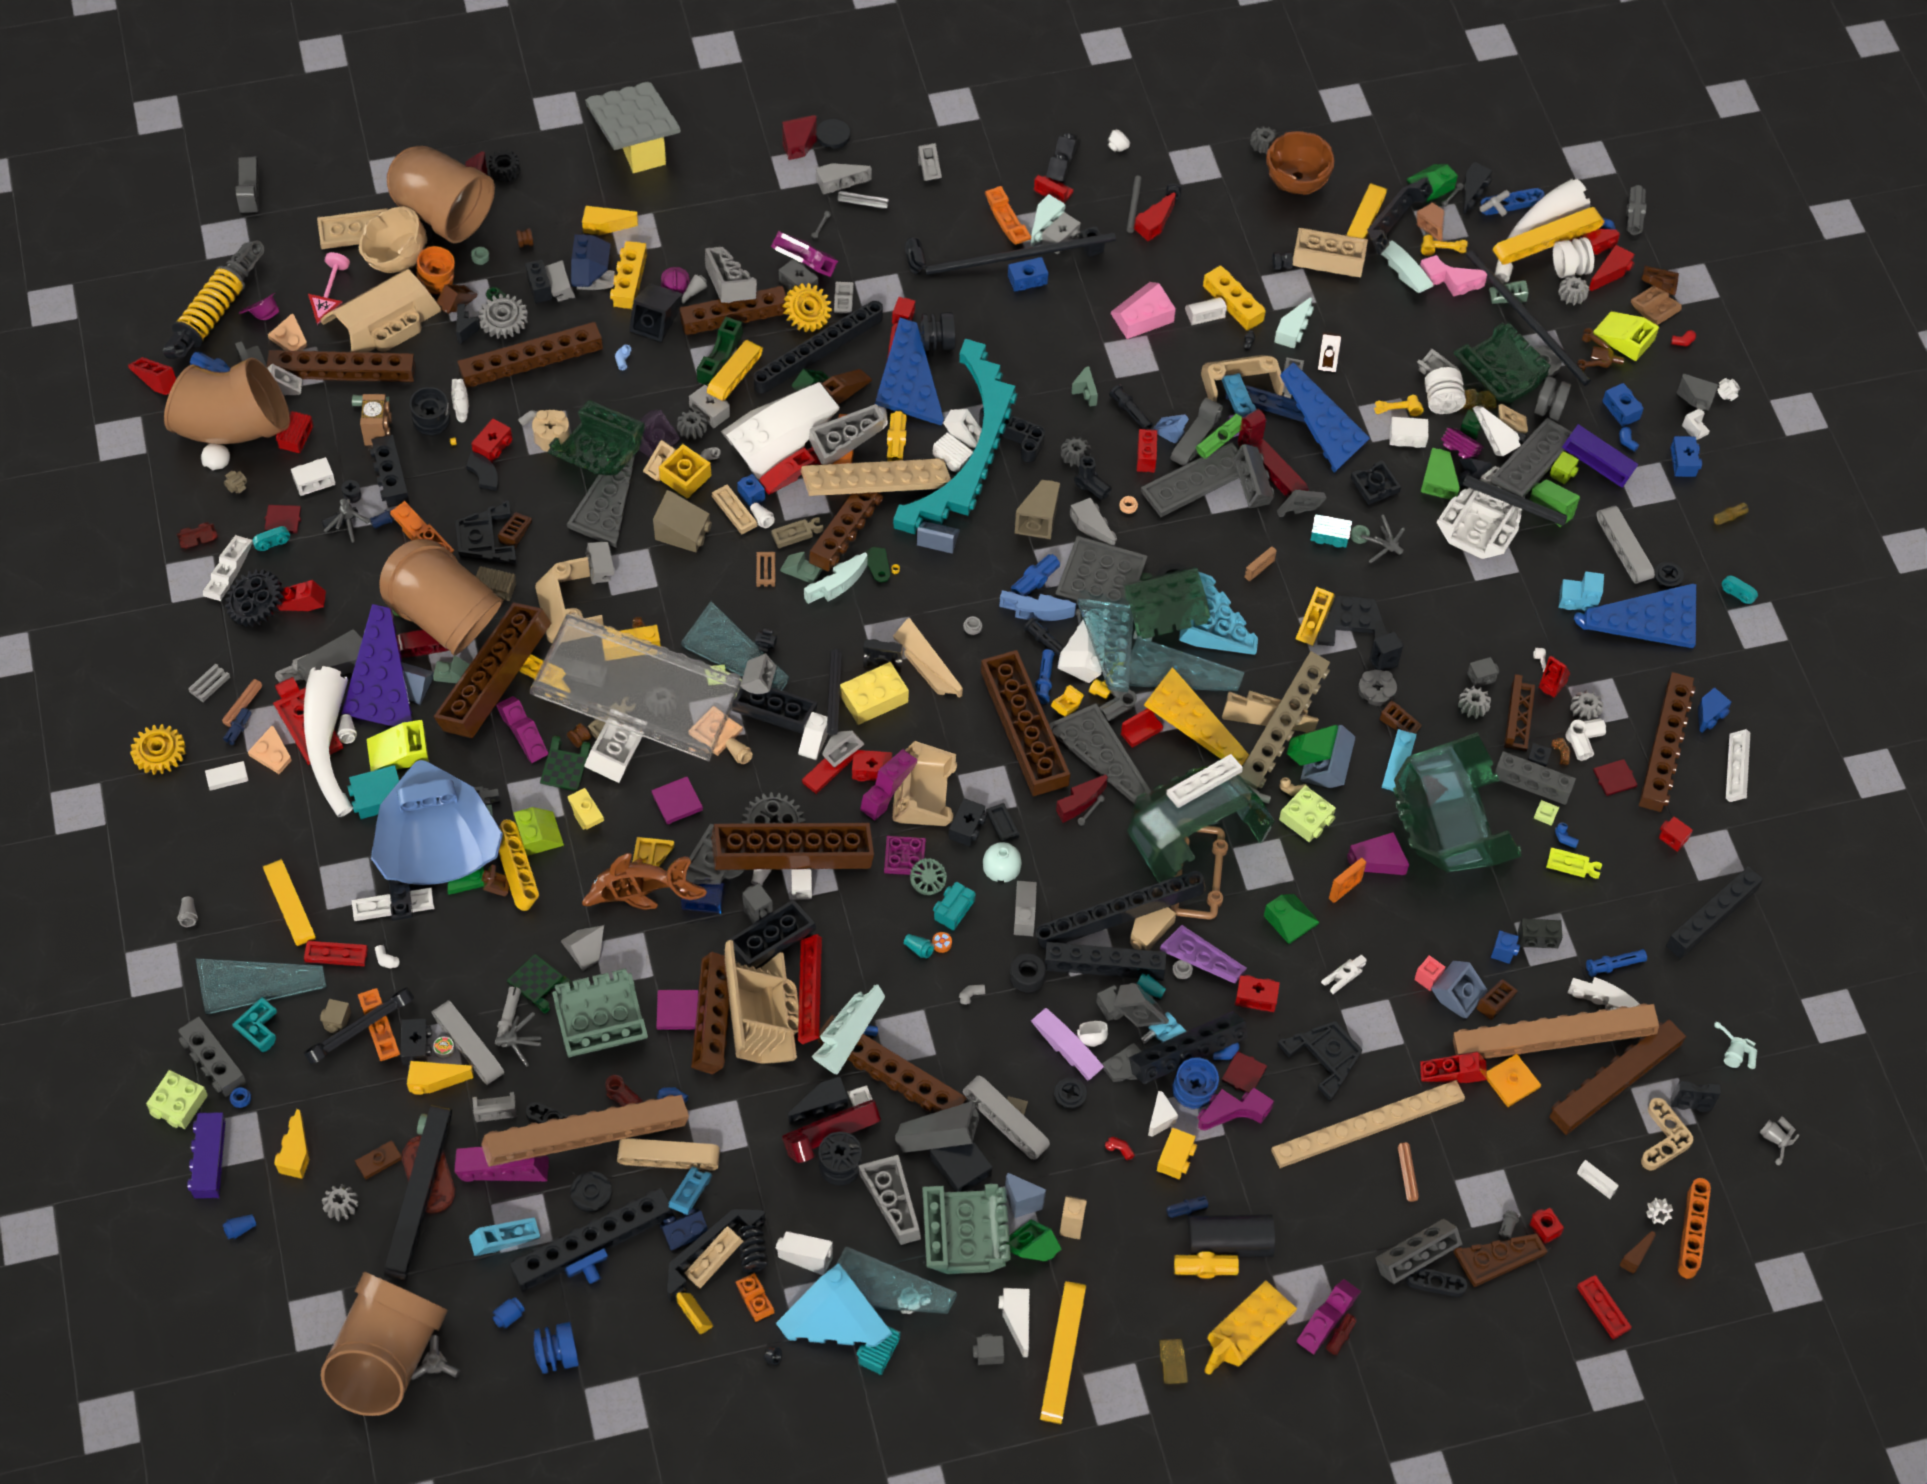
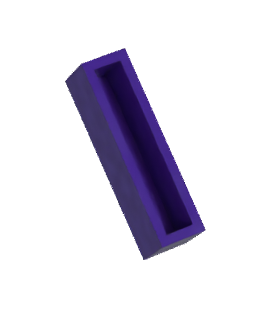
M1579 424L1562 446L1563 449L1622 488L1639 465Z
M198 1113L197 1121L193 1123V1132L196 1135L195 1140H192L191 1143L194 1157L190 1159L189 1166L192 1178L188 1179V1191H191L194 1198H219L226 1128V1120L223 1113Z

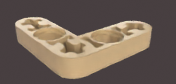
M1661 1098L1652 1099L1647 1109L1649 1115L1668 1138L1648 1149L1643 1154L1641 1164L1647 1170L1659 1168L1689 1149L1693 1142V1136L1666 1101ZM1654 1106H1656V1107H1659V1106H1660V1107H1661V1110H1659V1109L1654 1110ZM1672 1120L1676 1127L1668 1128L1665 1125V1121ZM1680 1137H1681L1682 1139H1684V1138L1687 1139L1686 1143L1683 1141V1142L1679 1143L1678 1146L1676 1145V1143H1678ZM1669 1146L1673 1153L1665 1154L1662 1151V1147ZM1658 1154V1157L1655 1159L1654 1163L1652 1161H1647L1648 1157L1651 1159Z

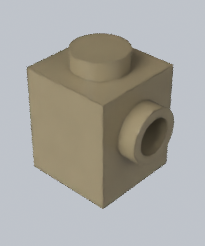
M329 999L326 1009L322 1010L320 1016L324 1029L330 1033H337L347 1026L351 1015L349 1003Z

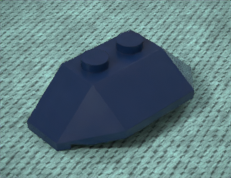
M575 235L571 259V287H590L594 281L608 271L610 243L593 235Z

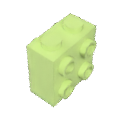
M1305 785L1281 810L1279 820L1310 842L1314 837L1318 838L1323 832V828L1326 825L1329 826L1334 821L1336 808Z
M169 1070L146 1104L150 1111L149 1113L157 1119L163 1118L175 1128L179 1126L186 1129L208 1095L203 1086Z

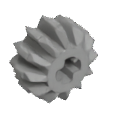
M1573 275L1571 278L1566 277L1560 283L1558 295L1561 296V300H1566V304L1569 302L1573 305L1576 303L1581 304L1587 298L1589 286L1586 281H1581V277L1577 279Z
M1472 686L1471 689L1466 688L1460 694L1458 706L1462 708V713H1468V718L1473 715L1477 719L1479 715L1483 717L1489 711L1491 697H1488V691L1482 692L1481 687L1477 690Z
M1587 689L1584 693L1579 691L1571 700L1570 710L1573 711V716H1579V720L1585 719L1586 721L1597 719L1601 715L1603 708L1600 696H1594L1595 692L1588 693Z
M341 1184L340 1188L336 1189L333 1186V1191H326V1198H322L323 1210L328 1213L329 1218L336 1217V1220L340 1221L341 1216H344L348 1220V1214L355 1215L354 1208L358 1207V1201H356L358 1198L357 1194L352 1193L351 1187L345 1189L344 1185Z

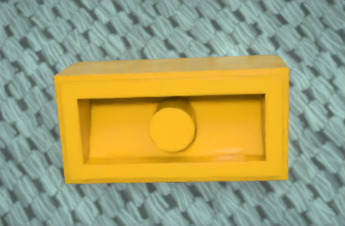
M679 1292L677 1294V1303L699 1334H703L713 1327L712 1322L690 1293Z

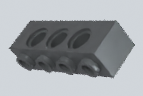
M1504 751L1493 777L1564 805L1567 804L1576 780L1574 777Z
M197 1017L178 1030L181 1036L178 1039L184 1049L187 1047L190 1049L191 1053L189 1054L195 1063L199 1062L202 1065L201 1071L206 1078H212V1085L218 1093L222 1092L227 1097L234 1089L246 1084L242 1072L200 1017ZM204 1041L201 1045H196L197 1042ZM209 1056H215L211 1060H206ZM225 1070V1073L221 1075L218 1074V1072Z
M1443 1218L1377 1256L1375 1259L1380 1274L1395 1284L1461 1246L1462 1241L1457 1227Z

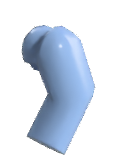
M627 344L623 345L615 354L619 370L627 368L625 360L632 351L631 347Z

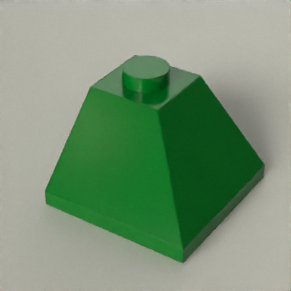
M1434 164L1407 178L1409 184H1412L1423 178H1428L1433 189V193L1426 200L1429 203L1454 190L1458 175L1448 164Z
M1333 725L1292 737L1287 754L1300 766L1331 759L1338 726Z
M1295 894L1280 895L1268 903L1265 908L1264 917L1288 944L1319 924V921Z
M1032 1219L1010 1234V1242L1005 1243L1010 1245V1252L1017 1256L1040 1261L1052 1259L1061 1250L1052 1230Z

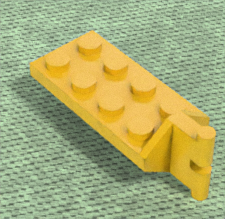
M1265 1281L1208 1335V1340L1214 1349L1205 1367V1372L1212 1374L1223 1361L1240 1366L1296 1312L1297 1308L1271 1284Z

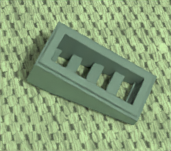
M1526 281L1504 284L1510 292H1514L1513 295L1519 302L1527 301L1528 288ZM1495 287L1489 288L1492 304L1508 303L1501 294L1500 297H1497L1499 292Z

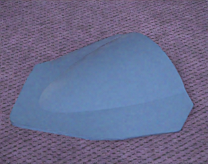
M419 760L412 765L380 804L371 860L386 880H397L417 885L450 882L477 871L486 863L496 859L503 832L474 787L427 761Z

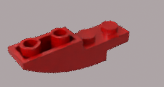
M813 447L808 450L802 448L778 463L758 481L770 495L797 481L798 476L802 475V466L822 464Z

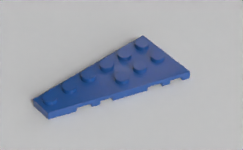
M1293 362L1281 373L1280 377L1288 392L1296 400L1297 408L1302 411L1307 426L1316 442L1321 445L1324 451L1323 454L1330 461L1331 469L1335 473L1370 437Z

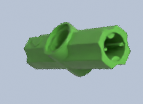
M1235 414L1221 427L1216 429L1195 447L1197 453L1204 459L1208 458L1240 432L1242 417ZM1218 433L1224 436V440L1218 437Z

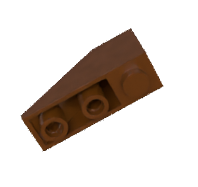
M861 369L834 375L821 385L836 404L839 405L870 383L872 378Z

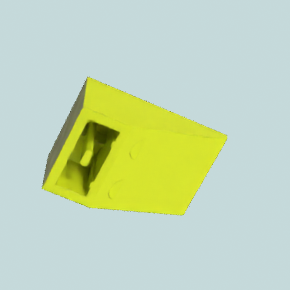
M1610 312L1593 331V334L1619 352L1637 361L1655 340L1659 326L1643 317Z
M422 720L401 723L367 739L371 771L395 765L396 769L409 768L419 760L429 762Z

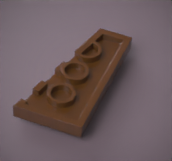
M1532 1234L1511 1238V1240L1502 1242L1499 1240L1485 1245L1477 1244L1463 1249L1462 1247L1455 1248L1453 1252L1473 1287H1476L1546 1255L1548 1251L1539 1236Z

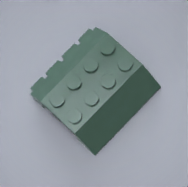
M626 968L612 971L613 979L609 978V973L592 976L594 982L590 984L589 977L574 980V988L571 989L569 982L555 985L556 991H553L552 994L568 1057L648 1038L635 992L632 973L627 974Z
M985 1184V1191L944 1192V1186L923 1187L926 1263L928 1268L946 1274L991 1272L1006 1266V1261L1011 1260L1010 1245L1005 1244L1010 1242L1009 1226L1003 1225L1008 1222L1007 1206L1002 1205L1007 1203L1006 1188L998 1187V1184Z

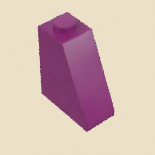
M1394 832L1351 845L1347 854L1350 865H1353L1361 857L1366 861L1364 872L1405 875L1409 867V863Z

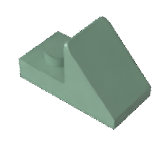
M1088 366L1084 368L1073 382L1072 394L1083 393L1085 400H1088L1089 406H1096L1098 394Z
M805 552L788 555L780 571L806 582L815 583L822 569L810 564L809 561L805 560Z
M457 656L453 657L452 663L437 661L433 679L439 682L457 683L470 664Z

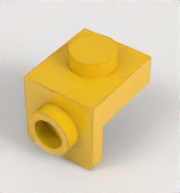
M1069 685L1063 695L1053 700L1051 707L1066 717L1079 708L1084 695Z

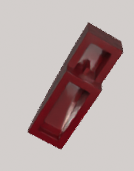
M1106 774L1072 787L1070 796L1057 801L1056 811L1062 822H1066L1084 812L1097 800V797L1103 793L1107 786L1108 777Z

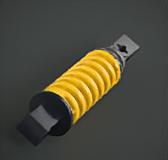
M260 241L242 244L231 260L226 262L225 267L218 266L214 275L210 277L203 289L199 291L198 296L189 304L188 309L183 312V316L173 323L172 331L174 335L163 348L166 358H182L191 347L198 348L202 345L205 336L209 334V330L214 328V323H217L219 317L224 315V310L230 306L229 303L235 300L234 296H238L245 288L243 281L246 280L248 272L253 269L255 263L264 253V246Z

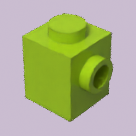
M1563 451L1553 464L1549 476L1566 484L1571 476L1575 477L1577 474L1579 459Z

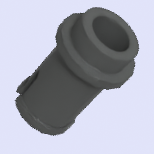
M1506 1211L1503 1214L1504 1220L1499 1235L1506 1239L1508 1236V1239H1511L1515 1224L1519 1222L1517 1213Z

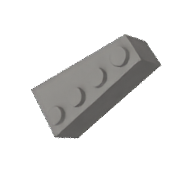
M723 247L705 248V267L721 302L731 303L733 301L756 299V279L754 277L750 278L749 272L742 270L741 264L733 261V257Z
M877 404L811 428L809 441L822 465L833 464L883 430L884 418Z
M899 1155L858 1165L862 1180L900 1245L920 1240V1231Z

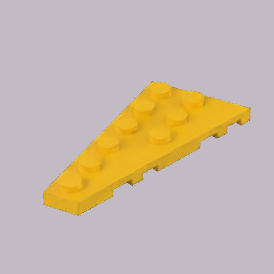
M1172 667L1144 706L1220 759L1232 754L1242 766L1249 756L1247 751Z

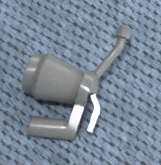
M1783 1116L1778 1120V1123L1785 1129L1787 1134L1776 1122L1770 1120L1759 1132L1763 1135V1138L1778 1144V1147L1781 1148L1780 1158H1777L1775 1161L1777 1165L1782 1163L1785 1147L1793 1145L1799 1137V1134H1797L1793 1140H1790L1796 1129Z

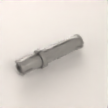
M509 987L502 1018L497 1026L499 1028L497 1037L505 1036V1032L511 1030L521 994L519 988H516L515 995H513L514 987Z

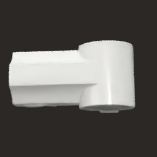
M1601 718L1589 721L1575 720L1570 724L1565 736L1572 744L1577 760L1583 761L1593 757L1594 752L1588 738L1605 735L1606 725Z

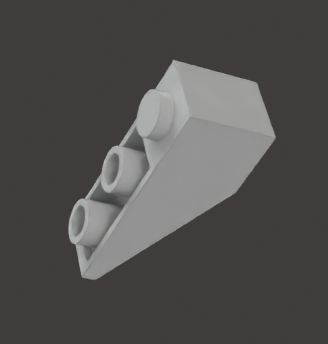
M831 163L816 168V181L823 194L832 193L836 190L871 180L870 166Z
M1091 498L1071 505L1070 517L1078 530L1097 542L1115 546V541H1117L1116 535L1109 529L1106 518L1101 516L1098 505L1094 504Z

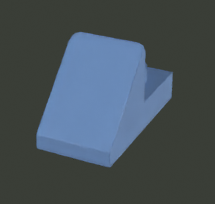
M1185 414L1164 417L1159 420L1152 430H1157L1158 435L1170 442L1177 443L1183 436L1184 425L1189 419Z

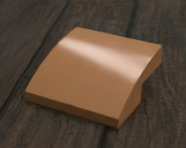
M1652 286L1631 300L1636 310L1656 325L1679 312L1682 304L1670 298L1669 293L1655 286Z

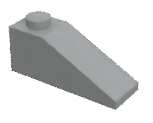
M1017 881L1014 935H1034L1037 882Z

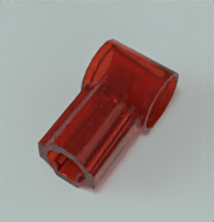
M612 1075L607 1078L605 1085L608 1098L615 1100L622 1107L630 1103H643V1100L624 1084L620 1076ZM617 1085L620 1088L617 1090H612L610 1087Z

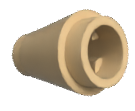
M730 738L726 742L725 746L737 763L746 764L751 760L753 754L749 747L734 738Z

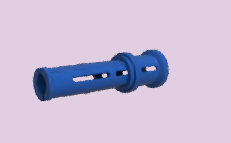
M1048 649L1042 652L1039 679L1035 682L1036 695L1040 704H1047L1050 701L1049 690L1052 688L1050 677L1054 652Z
M1644 949L1614 957L1602 956V959L1594 961L1589 959L1586 961L1587 972L1591 977L1602 972L1610 973L1614 968L1647 961V954Z

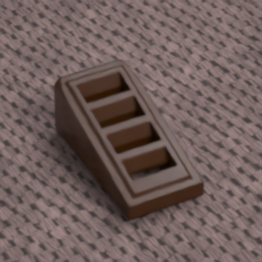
M515 512L499 532V542L516 548L531 524L532 518Z
M1392 700L1380 716V721L1396 731L1400 729L1416 734L1422 727L1417 720ZM1410 725H1412L1413 728L1410 731L1407 730V728Z
M1501 979L1480 999L1477 1010L1492 1020L1517 994L1518 990Z
M1651 1231L1623 1257L1620 1263L1622 1268L1631 1273L1636 1272L1656 1236L1655 1232Z

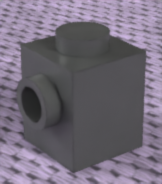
M984 1334L981 1337H977L976 1345H973V1358H977L978 1365L1003 1364V1336Z

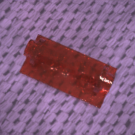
M206 522L192 530L191 528L180 530L177 536L178 539H183L179 541L181 548L185 547L187 549L198 545L196 538L199 537L202 544L214 541V538L218 537L216 530L212 531V529H215L214 524Z

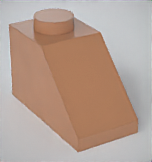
M1431 203L1417 211V226L1438 241L1443 239L1444 210Z

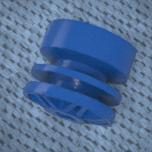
M1190 1058L1181 1064L1172 1087L1173 1095L1182 1106L1190 1109H1200L1209 1104L1219 1083V1075L1215 1066L1203 1058Z
M570 1322L557 1324L556 1335H552L550 1329L545 1327L546 1337L543 1338L541 1337L540 1328L534 1329V1350L537 1363L543 1374L548 1373L547 1363L549 1362L552 1364L553 1372L557 1371V1361L559 1360L562 1361L565 1369L579 1366Z

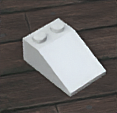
M609 716L589 753L584 767L619 783L644 732Z

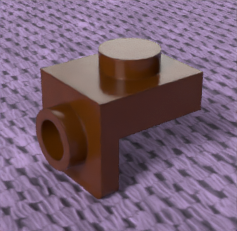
M491 864L489 869L485 870L482 875V881L484 882L483 890L506 896L509 890L506 875L496 873V865Z

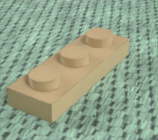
M728 485L712 492V498L741 535L757 527V521Z
M727 1226L684 1274L701 1288L739 1247L743 1240Z

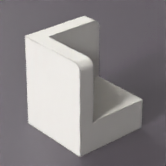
M1700 409L1687 414L1682 425L1691 437H1696V440L1709 434V430L1702 423L1705 413Z
M792 869V900L812 899L811 869Z

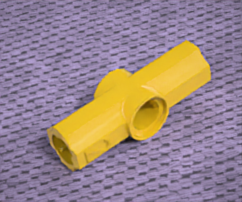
M895 411V413L891 414L890 429H888L887 461H903V451L906 445V414L900 411Z
M1201 1252L1197 1255H1175L1174 1257L1175 1275H1197L1200 1278H1213L1216 1275H1238V1256L1215 1255L1212 1252Z

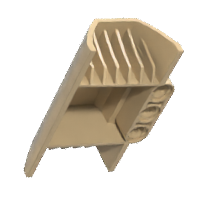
M407 268L327 313L321 318V323L324 325L338 318L349 330L351 352L366 353L375 348L380 352H386L418 334L422 329L421 322L441 312V309L423 284Z
M727 941L725 946V967L736 1057L761 1064L795 1060L797 1055L794 1034L798 1032L799 1004L796 986L786 977L784 953L780 952L768 963L756 970L753 966L749 968L747 965L741 966L739 963H735L733 941Z

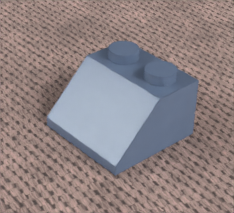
M1452 961L1431 987L1439 1002L1463 1019L1468 1018L1478 1005L1480 999L1488 992L1470 962Z

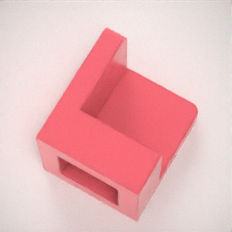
M1429 955L1417 969L1415 980L1431 991V987L1443 974L1445 966Z

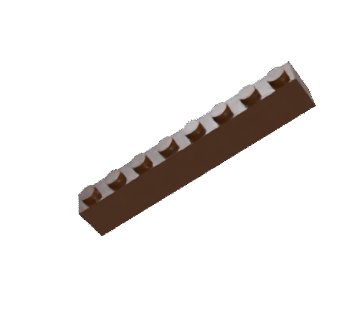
M1670 1019L1664 1024L1660 1022L1656 1035L1642 1036L1637 1045L1634 1046L1632 1044L1624 1051V1055L1621 1057L1617 1055L1610 1062L1611 1065L1607 1068H1600L1593 1079H1586L1581 1084L1580 1089L1577 1091L1573 1089L1566 1096V1100L1556 1102L1551 1108L1553 1111L1549 1118L1566 1135L1678 1049L1683 1044L1686 1036Z

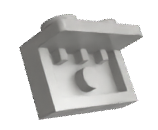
M1433 349L1430 350L1422 361L1420 359L1417 361L1420 367L1419 371L1426 376L1433 370L1444 367L1459 370V368Z

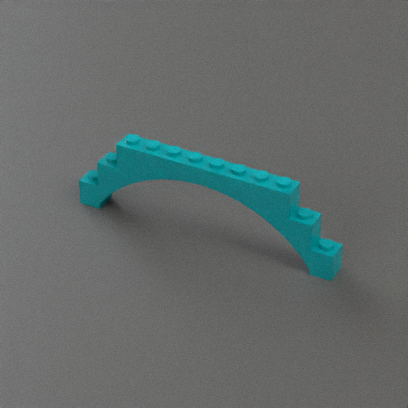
M965 339L959 353L960 363L965 364L972 374L982 397L984 419L979 441L965 466L946 485L918 501L907 505L899 504L893 519L895 529L915 534L923 520L942 525L943 520L948 518L950 511L969 516L970 511L974 510L976 506V495L981 493V482L988 475V464L993 462V451L999 447L1000 433L1003 434L1005 431V421L1010 418L1012 412L1011 405L1016 403L1018 396L1015 393L1014 385L1001 382L1003 376L1001 366L986 361L988 357L986 344Z

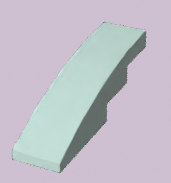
M1393 240L1390 241L1388 247L1381 255L1387 258L1389 266L1398 272L1399 279L1418 293L1433 287V283L1415 260Z

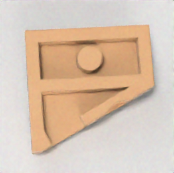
M293 314L268 334L269 340L285 351H302L307 347L305 337Z
M273 726L248 751L250 757L278 774L292 761Z

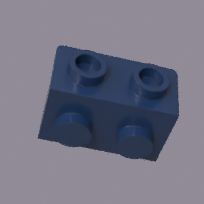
M694 1207L688 1215L683 1213V1215L677 1218L675 1215L663 1220L664 1223L660 1224L670 1250L693 1242L708 1231L701 1210H695Z

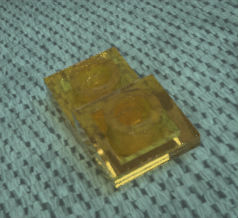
M1476 389L1465 390L1466 403L1463 409H1471L1475 406L1485 409L1497 408L1494 390L1477 393Z
M1160 1340L1161 1362L1164 1365L1165 1384L1187 1383L1182 1340Z

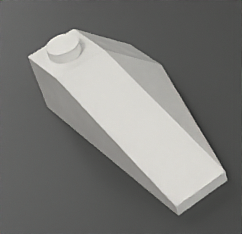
M1088 612L1069 639L1067 645L1061 651L1057 668L1090 683L1101 675L1104 662V619Z

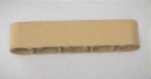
M621 1139L619 1141L617 1162L632 1166L691 1169L694 1166L699 1170H716L719 1165L720 1147L704 1143Z

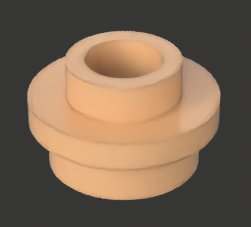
M1125 496L1120 501L1119 507L1122 512L1130 514L1137 510L1138 503L1134 497Z

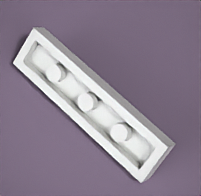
M1747 729L1731 733L1729 736L1726 799L1729 802L1747 798L1750 732Z
M1230 754L1168 789L1167 796L1179 808L1242 772L1243 767Z
M431 888L410 891L413 912L434 909ZM390 894L352 900L354 921L391 916Z

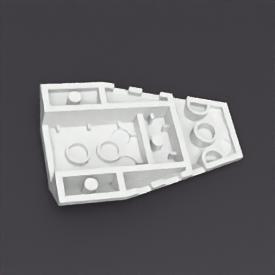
M819 382L751 410L722 430L721 433L736 448L748 464L751 472L759 480L778 463L804 448L805 443L809 440L810 429L827 423L840 408Z
M1494 466L1482 475L1480 480L1498 487L1490 481L1500 468ZM1468 488L1460 492L1458 497L1455 496L1451 499L1437 520V524L1449 544L1484 559L1505 553L1518 532L1522 509Z

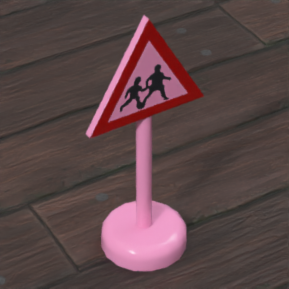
M328 253L325 257L326 264L333 269L324 297L308 294L317 324L321 322V318L343 303V301L328 298L337 270H346L350 265L349 259L338 253Z

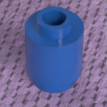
M514 1297L513 1299H508L495 1309L492 1319L499 1328L501 1326L507 1328L522 1316V1312L525 1309L520 1301Z

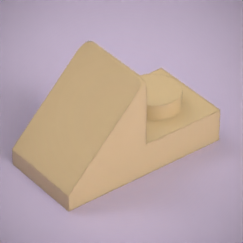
M1503 404L1499 405V420L1516 432H1528L1525 416Z
M661 440L643 472L656 481H660L659 466L676 449Z

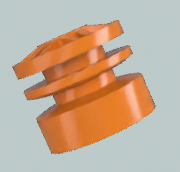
M437 246L427 247L418 255L416 278L430 294H441L445 284L453 285L455 265L453 255L443 247Z

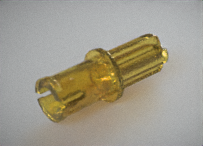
M1741 503L1735 507L1726 508L1725 511L1714 515V523L1720 525L1727 521H1734L1737 517L1747 514L1748 508L1741 510L1747 505Z

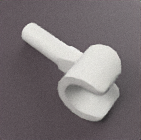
M1535 648L1533 657L1534 659H1540L1544 672L1546 668V651L1543 648Z

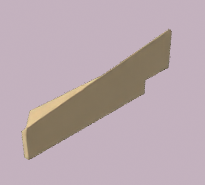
M908 618L893 635V638L899 644H903V647L906 649L904 651L906 658L937 694L944 695L945 693H950L961 697L962 686L912 620Z
M1249 691L1247 698L1228 692L1222 719L1267 726L1281 700L1253 691ZM1289 704L1293 710H1297V706L1295 704ZM1303 709L1301 712L1302 720L1298 726L1294 724L1291 730L1313 731L1316 729L1319 719L1308 716V710ZM1280 719L1283 725H1288L1287 720Z

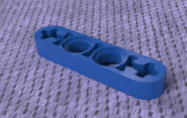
M1538 188L1512 192L1509 197L1502 200L1506 201L1508 205L1502 206L1506 211L1533 207L1545 194L1543 190ZM1496 196L1483 198L1480 206L1490 201L1492 197ZM1516 198H1522L1524 202H1518ZM1493 206L1487 211L1481 213L1485 215L1497 214L1499 212Z

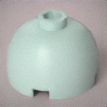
M1001 842L990 846L986 850L983 858V871L987 877L997 882L998 880L1009 882L1020 873L1022 865L1021 855L1013 845Z

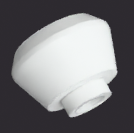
M1119 130L1112 131L1108 139V146L1114 152H1121L1129 148L1130 142L1127 137Z

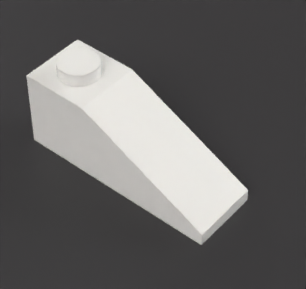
M1473 407L1495 455L1504 456L1521 446L1519 436L1513 429L1485 408Z
M1004 1288L1003 1296H999V1309H1003V1318L1023 1357H1028L1029 1289Z

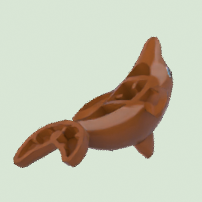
M626 853L619 856L611 864V868L603 871L594 879L591 890L584 897L582 905L592 906L601 902L625 901L632 907L648 910L657 908L658 903L645 895L658 889L671 888L676 895L687 900L700 899L706 895L707 891L704 887L697 886L686 880V872L691 864L689 857L678 858L666 871L658 866L644 863L641 858L630 863L632 854Z

